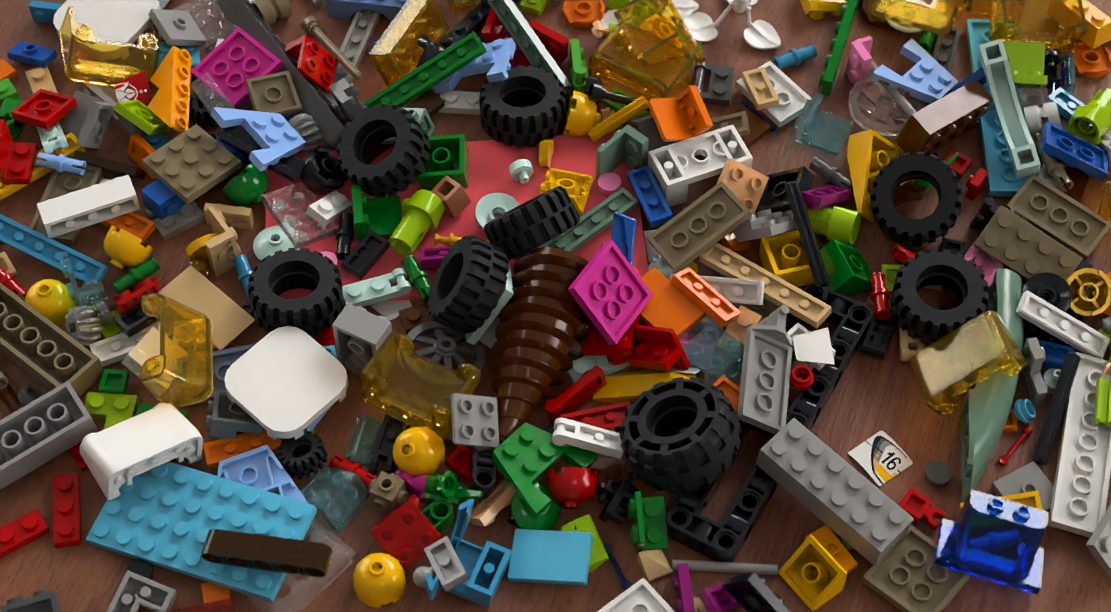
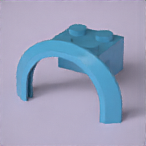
M471 498L460 504L456 523L450 538V542L470 579L448 592L489 608L508 567L512 550L487 541L484 548L463 540L473 509L474 499ZM428 572L425 585L429 599L433 600L440 589H445L438 576L436 575L432 579L431 573Z

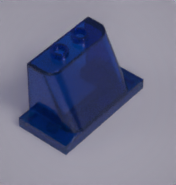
M971 489L956 521L942 518L940 522L934 564L1038 595L1041 589L1044 548L1039 546L1048 524L1049 512Z

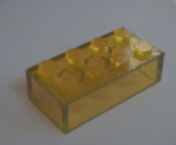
M407 0L368 55L388 87L417 68L418 61L424 50L417 45V41L420 38L422 39V34H425L429 40L440 43V39L446 35L450 28L434 0Z

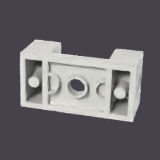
M732 124L648 151V166L668 206L672 207L687 202L688 184L721 174L727 158H732L752 169L753 157ZM701 155L706 157V159L698 160L695 156Z

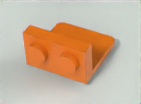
M696 85L688 86L677 97L651 99L647 103L661 138L665 142L686 140L704 134L714 126Z

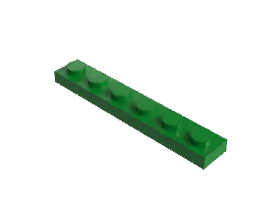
M845 0L848 3L842 6L840 18L843 19L842 22H837L835 29L837 38H832L830 45L832 54H827L824 65L827 70L826 72L822 71L819 84L822 85L821 94L828 96L831 94L860 0Z
M472 32L371 97L364 104L367 108L370 106L375 108L377 104H385L386 106L387 104H394L402 107L485 54L487 50L476 33Z

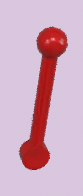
M1024 427L1022 435L1007 453L999 456L998 464L1000 466H1006L1009 461L1008 458L1027 436L1032 434L1030 427Z

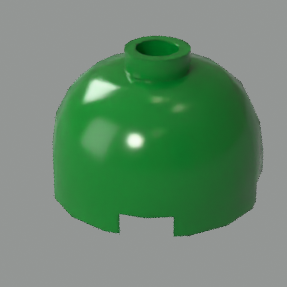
M251 163L245 168L244 172L238 177L235 176L223 188V193L233 203L240 206H247L253 202L255 205H258L267 197L264 193L269 186L268 175L265 170L260 172Z

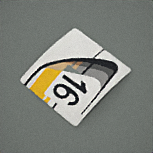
M882 430L848 452L867 471L878 486H882L913 464L901 447Z

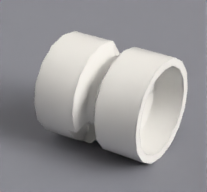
M1056 101L1043 103L1041 108L1037 105L1024 107L1026 125L1031 136L1037 133L1042 134V127L1046 121L1061 128Z

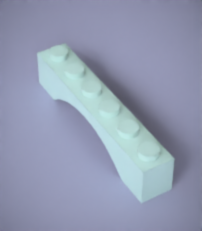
M999 39L979 45V57L1016 178L1028 177L1032 173L1034 175L1039 174L1041 164L1020 107L1003 41Z

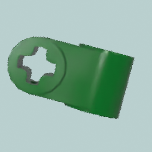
M6 98L0 109V119L6 120L13 140H16L20 137L26 123L13 120L11 111L25 100Z
M437 499L421 511L440 535L454 525L453 508L446 499ZM440 513H447L444 517H437Z

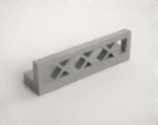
M82 73L76 76L81 92L114 107L118 103L115 90L98 76L91 81ZM113 110L110 119L131 136L138 133L142 137L147 135L146 132Z

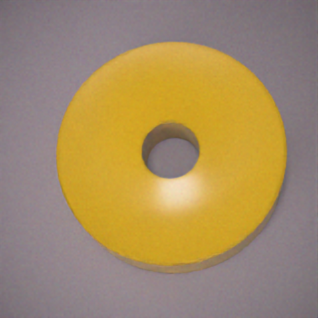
M207 234L190 243L185 250L190 261L207 259L208 254L205 242L220 234Z

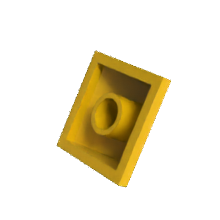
M809 535L778 571L779 575L812 611H815L843 591L847 572L813 535Z

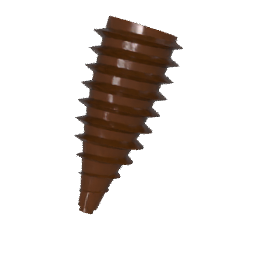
M553 247L537 248L531 251L529 255L518 259L514 264V275L512 276L514 295L499 313L501 324L495 329L497 342L492 346V354L495 360L490 365L491 372L496 378L492 381L491 387L497 395L499 445L526 423L525 420L531 412L539 411L536 405L539 400L552 398V392L548 387L563 384L564 378L559 372H566L573 368V362L569 357L580 354L581 346L578 342L588 337V330L585 326L591 325L592 321L568 291V288L589 262L567 250Z

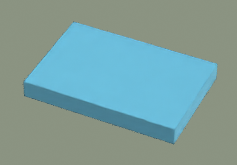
M515 529L508 580L514 582L587 586L593 534L589 532Z

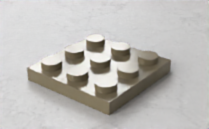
M197 124L142 159L143 167L187 204L242 168L241 160Z
M911 525L908 532L875 566L873 565L863 576L862 582L902 612H942L972 577L974 570Z

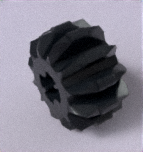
M206 91L202 95L196 93L195 98L190 97L189 123L202 126L204 130L207 126L214 128V123L217 122L210 114L213 107L224 108L220 97H217L214 93L208 95Z

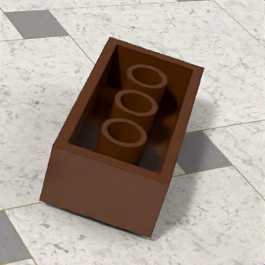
M975 79L913 113L895 139V142L905 153L910 152V155H917V152H924V156H927L934 148L940 149L950 139L956 140L967 129L969 131L975 129L980 123L978 121L979 118L989 111L988 106L993 98Z

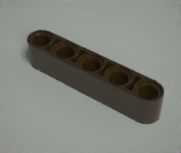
M210 529L201 557L206 561L216 564L311 577H325L333 549L326 544Z

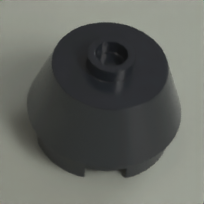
M318 148L314 152L309 153L301 170L303 184L308 190L317 195H325L340 189L345 182V175L340 169L338 160L330 155L331 150L326 148Z

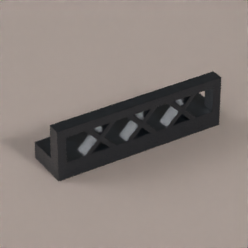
M240 125L224 127L223 130L218 129L215 134L220 143L249 158L251 151L262 149ZM292 155L288 158L283 157L279 159V162L275 165H268L267 169L299 186L302 181L301 170L304 161Z

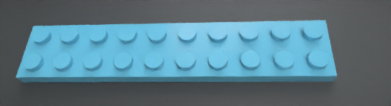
M1010 19L966 20L965 27L973 74L982 67L979 57V45L1002 39L1003 42H1014ZM986 83L982 87L991 96L988 83ZM1015 87L1020 107L1025 119L1021 88ZM992 100L988 106L989 111L978 120L980 122L979 128L985 170L989 171L987 176L989 197H1014L1030 176L1020 179L1016 178Z

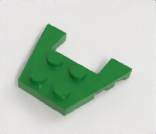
M524 423L492 452L491 458L508 482L511 481L518 491L517 496L521 502L524 501L527 504L530 515L535 519L550 505L551 499L533 484L561 458L573 467L588 469L597 461L599 455L590 450L568 444L557 446L552 442L553 434Z

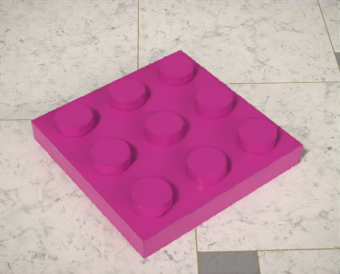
M238 26L190 72L232 109H238L249 99L245 86L246 79L277 73L284 65L279 58Z
M613 240L604 242L568 288V291L609 345L618 343L653 296Z

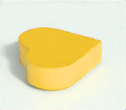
M542 140L539 142L540 167H550L551 158L554 153L553 140Z

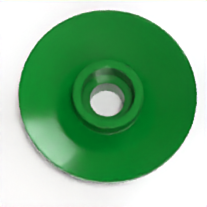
M539 482L533 484L551 499L550 505L535 519L530 515L527 504L524 501L521 502L517 496L518 491H516L511 503L512 516L516 524L521 529L551 530L558 521L560 504L550 496L547 485Z

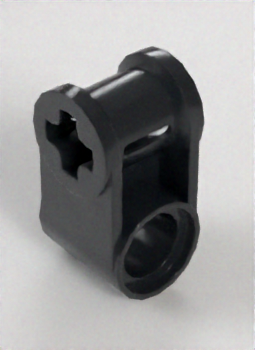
M473 447L469 465V490L481 491L483 495L478 499H486L491 495L496 481L497 465L491 458V452L478 451L477 448ZM478 481L485 482L487 485H481Z

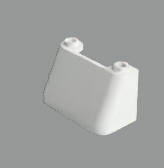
M159 403L151 410L100 432L86 435L80 444V454L107 500L110 501L120 496L119 488L124 483L127 486L132 484V477L175 458L180 463L184 461L185 457L190 464L201 460L203 437L171 403Z

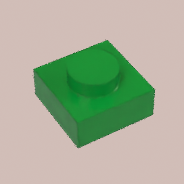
M104 369L98 389L99 393L126 394L130 378L129 371Z

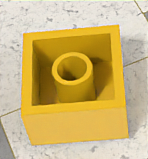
M798 230L761 238L759 257L765 270L796 287L815 283Z

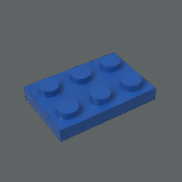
M1046 121L1042 127L1041 150L1049 157H1056L1064 161L1069 167H1076L1084 171L1089 177L1098 178L1103 181L1108 175L1107 151Z

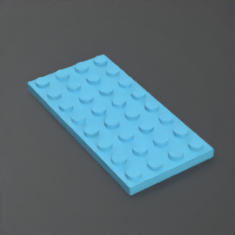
M168 461L132 477L131 485L127 486L126 483L121 485L119 488L120 496L110 501L106 500L86 541L100 548L135 559H142L150 564L273 603L287 573L216 564L204 560L201 557L208 531L210 529H220L303 540L317 509L312 504Z

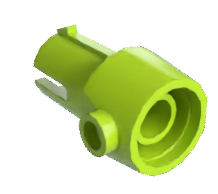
M1106 88L1103 93L1099 89L1086 105L1077 106L1068 124V131L1094 145L1101 143L1100 137L1111 126V89Z
M417 190L411 198L404 199L402 203L404 217L388 240L391 243L390 247L404 257L414 253L427 231L436 230L445 210L443 201L428 190Z
M805 203L815 234L827 236L829 241L835 239L848 245L854 244L861 223L860 212L834 206L833 209L822 206L821 209H812L807 207V203Z

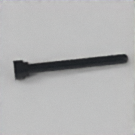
M595 82L591 83L588 90V99L595 102L605 99L628 105L637 99L607 91L605 87H602V84Z

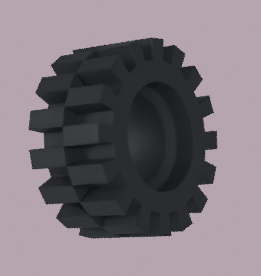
M307 431L306 435L296 440L294 437L290 440L285 439V445L280 444L278 458L283 468L292 478H295L296 475L298 479H302L303 475H306L307 478L311 477L310 473L314 472V474H317L319 472L317 468L323 469L324 463H327L328 460L326 457L328 455L321 438L316 433L312 435L311 431ZM309 452V453H307L306 455H304V456H302V457H298L299 455H301V454H303V453Z

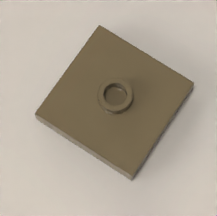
M289 70L245 80V86L254 111L278 113L282 116L302 112V106Z

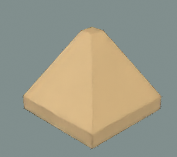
M661 549L638 553L637 561L648 582L673 573Z

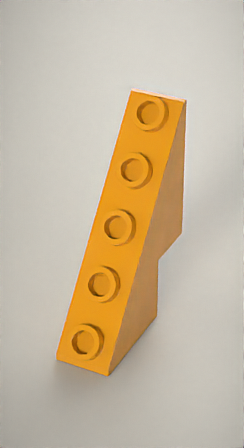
M173 45L150 79L159 90L147 108L169 127L181 134L188 130L191 56L187 50H180Z

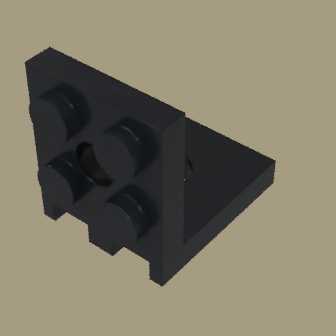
M755 572L729 577L722 585L746 612H790L784 605L783 599L773 593L766 586L764 578Z

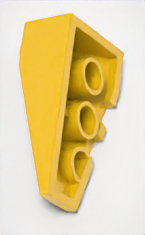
M872 129L849 135L847 159L857 212H860L861 216L869 221L875 222L870 203V191L873 186V180L875 175L878 176L880 173L879 169L883 165L887 166L890 163V159L895 156L897 159L899 158L900 147Z
M646 369L605 376L607 384L593 395V401L614 404L630 401L631 404H634L641 393L652 389L655 384L662 381L663 383L672 381V378H696V374Z

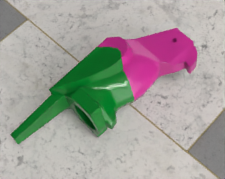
M397 470L395 473L405 481L406 491L418 495L419 500L427 505H430L437 499H446L451 504H458L459 500L478 499L483 495L481 491L465 489L466 487L457 482L458 479L451 471H445L443 475L437 473L411 475L402 472V470Z

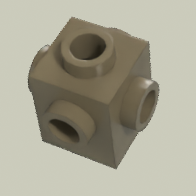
M383 471L380 472L377 479L374 478L368 488L372 507L388 514L403 503L408 494L405 488V481L400 476Z

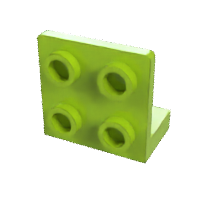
M1003 42L1007 57L1009 58L1014 86L1016 88L1043 89L1047 85L1048 76L1044 75L1045 44Z

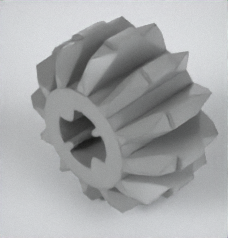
M307 113L299 114L288 121L306 142L304 148L300 151L301 153L314 151V149L321 145L319 128L311 115Z
M86 305L69 309L68 314L65 315L66 323L64 326L67 330L66 333L84 347L98 342L102 336L100 330L103 327L100 325L101 318H98L97 310H94L92 306Z

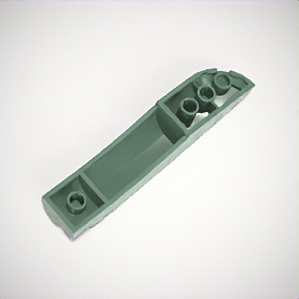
M996 268L988 293L989 336L987 347L990 350L975 388L968 390L960 414L961 503L969 500L995 454L1010 413L1020 372L1023 348V318L1015 312L1022 297V280L1014 271L1003 268Z

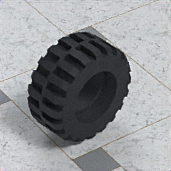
M517 65L516 68L510 67V70H507L508 78L506 80L490 83L487 79L484 82L479 95L481 125L490 137L492 136L495 141L499 143L502 141L504 145L510 147L511 145H516L517 148H523V146L528 145L529 147H534L542 140L553 139L564 127V122L566 121V92L564 85L554 74L548 73L547 70L543 68L536 69L535 66L530 65L529 67ZM518 105H530V107H514V106H518Z
M377 104L375 108L372 106L365 108V112L357 113L354 116L355 119L346 124L345 132H342L339 137L341 143H338L337 153H339L337 155L338 164L343 174L355 185H360L361 190L366 194L375 195L376 197H386V194L389 197L397 195L398 191L404 192L407 190V186L411 183L414 185L418 181L417 177L419 174H423L425 171L424 165L428 163L430 156L427 153L430 152L428 134L417 120L402 107L394 104H387V106L385 104ZM397 137L396 145L390 155L379 163L371 164V157L378 145L389 138Z
M910 152L903 153V157L899 159L896 156L890 159V163L887 166L883 165L879 169L880 173L878 176L875 175L870 191L872 214L880 230L883 233L886 232L890 239L894 241L896 239L900 240L901 244L904 245L915 243V246H922L924 242L931 244L936 242L938 237L943 238L948 234V230L956 224L957 217L961 211V184L957 180L955 171L950 170L949 164L944 160L942 162L937 160V156L930 154L929 157L924 156V152H917V155H910ZM908 180H924L936 188L939 202L936 210L931 215L922 219H909L899 214L893 202L895 190L899 185Z
M558 186L484 225V232L490 244L502 249L508 260H511L573 228L579 223L580 216L566 189Z
M472 235L462 237L448 250V254L442 259V263L435 273L436 276L432 280L431 290L428 294L429 301L427 302L428 313L434 321L462 334L477 331V328H481L484 325V321L489 319L492 310L498 304L499 297L502 296L503 287L507 281L506 275L509 272V261L505 252Z
M288 248V251L282 252V250L274 253L275 255L265 257L262 260L263 263L259 262L253 269L254 272L250 274L248 279L251 312L258 326L267 333L279 327H297L305 331L309 336L315 333L319 335L324 332V328H330L334 320L341 313L344 304L341 275L333 261L327 256L323 257V254L318 251L310 252L308 248H302L301 250ZM296 288L313 291L311 294L297 299H287L279 296L285 291Z
M931 249L927 254L922 251L915 254V259L911 257L904 262V266L900 267L897 272L890 301L894 319L899 320L898 326L903 331H909L908 336L913 339L917 337L921 339V343L927 345L928 342H933L934 346H943V343L946 342L948 345L957 344L958 339L964 341L969 338L970 333H974L978 329L988 303L989 294L987 292L989 287L987 281L983 280L985 275L982 270H976V264L972 260H965V256L957 253V255L952 254L951 250L944 249L943 252H938L937 249ZM930 285L944 286L956 293L962 304L950 310L934 309L926 305L919 298L917 291Z

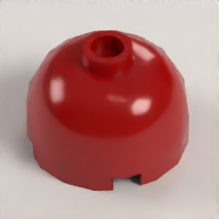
M561 467V472L554 473V468L547 470V489L549 494L556 502L563 504L564 509H579V504H585L594 497L598 472L595 471L591 475L590 469L579 467Z

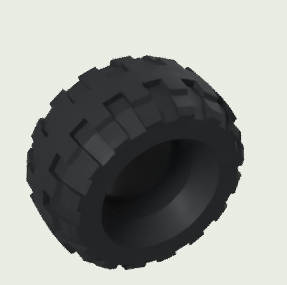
M679 377L672 378V381L665 383L662 381L653 385L654 387L647 392L641 393L637 397V401L631 404L625 412L626 417L622 420L620 431L622 450L638 479L642 478L646 485L658 491L664 490L668 493H680V491L687 490L691 492L698 490L702 485L713 483L717 480V476L722 472L725 473L731 467L732 458L735 459L741 443L739 434L742 432L736 412L729 398L725 396L720 388L710 382H704L700 378L690 377V379H684ZM689 427L680 434L670 436L671 434L682 428Z

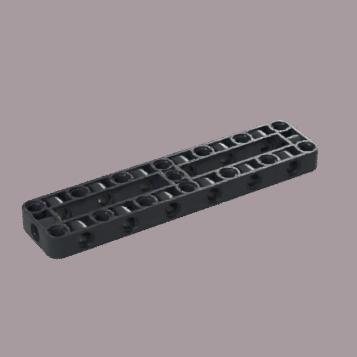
M816 284L808 285L804 291L832 307V313L825 322L838 327L830 341L832 348L836 350L835 355H839V357L834 356L835 365L826 364L821 370L814 367L812 370L814 374L812 386L800 390L790 408L787 407L786 424L795 418L809 431H811L864 340L872 318V311L868 306L827 287L818 288ZM791 313L786 318V332L797 323L809 331L813 327ZM792 351V359H791V361L793 360L794 357H796L794 351ZM739 420L742 433L739 434L741 443L738 454L744 446V439L750 430L753 431L755 429L772 438L775 435L747 422L744 424ZM755 465L721 524L700 515L703 507H707L720 486L723 472L717 476L716 481L709 485H702L698 490L691 492L687 490L680 491L666 515L667 536L714 561L733 562L779 485L758 465ZM744 505H751L753 508H747ZM679 521L682 522L683 525H676L674 524V522ZM720 545H728L730 548L725 549Z

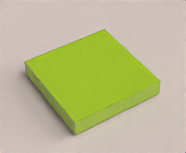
M138 100L119 102L113 109L148 135L168 132L171 128Z

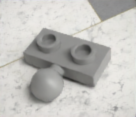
M447 536L424 548L432 566L429 568L421 566L413 572V582L418 587H426V576L429 572L432 579L436 575L438 576L446 592L470 579Z

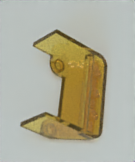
M68 6L60 28L64 70L68 78L78 82L114 86V83L146 71L149 88H152L153 83L150 79L157 70L160 50L159 32L152 20L147 32L139 36L137 45L95 39L92 28L86 24L75 23L73 6Z

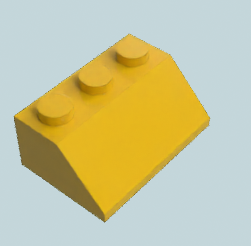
M1049 0L1046 14L1091 49L1111 40V18L1089 1Z

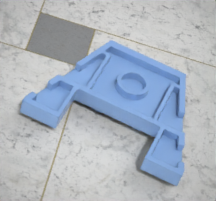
M497 39L492 43H482L487 52L433 86L436 94L452 91L462 77L488 72L486 76L490 83L506 80L508 78L507 70H510L511 67L509 60L513 59L516 47L513 39Z
M910 39L900 51V54L916 63L907 73L900 76L882 64L873 72L870 80L877 83L879 80L890 83L888 87L894 90L900 87L910 91L909 96L929 104L948 95L951 89L958 83L956 78L913 39Z
M213 107L210 114L221 128L242 125L262 149L251 151L249 159L260 172L266 170L270 164H277L279 159L283 157L288 158L301 151L306 143L286 119L278 113Z
M268 445L219 461L217 472L219 477L272 493L280 491L282 496L308 503Z

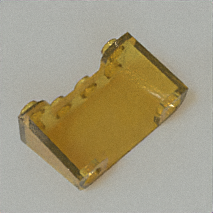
M987 311L920 351L910 360L927 406L940 416L951 414L956 410L959 401L955 395L966 392L971 385L978 381L986 380L994 371L998 370L1003 375L1013 376L1027 365L1003 319L995 311Z

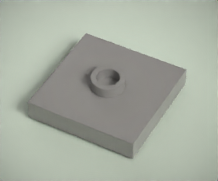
M151 9L148 14L168 45L204 46L207 42L188 11Z
M1034 461L996 480L991 485V488L998 497L1038 490L1044 514L1050 512L1054 485ZM1033 520L1023 521L1019 523L1021 526H1024L1032 522Z

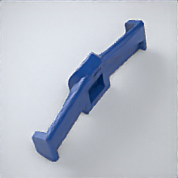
M614 211L611 240L614 241L632 266L637 220Z

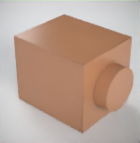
M447 175L430 191L443 201L444 211L455 218L471 202L462 185Z

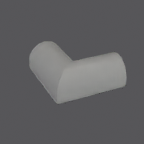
M127 570L106 612H138L140 606L154 612H170L177 592L170 587Z

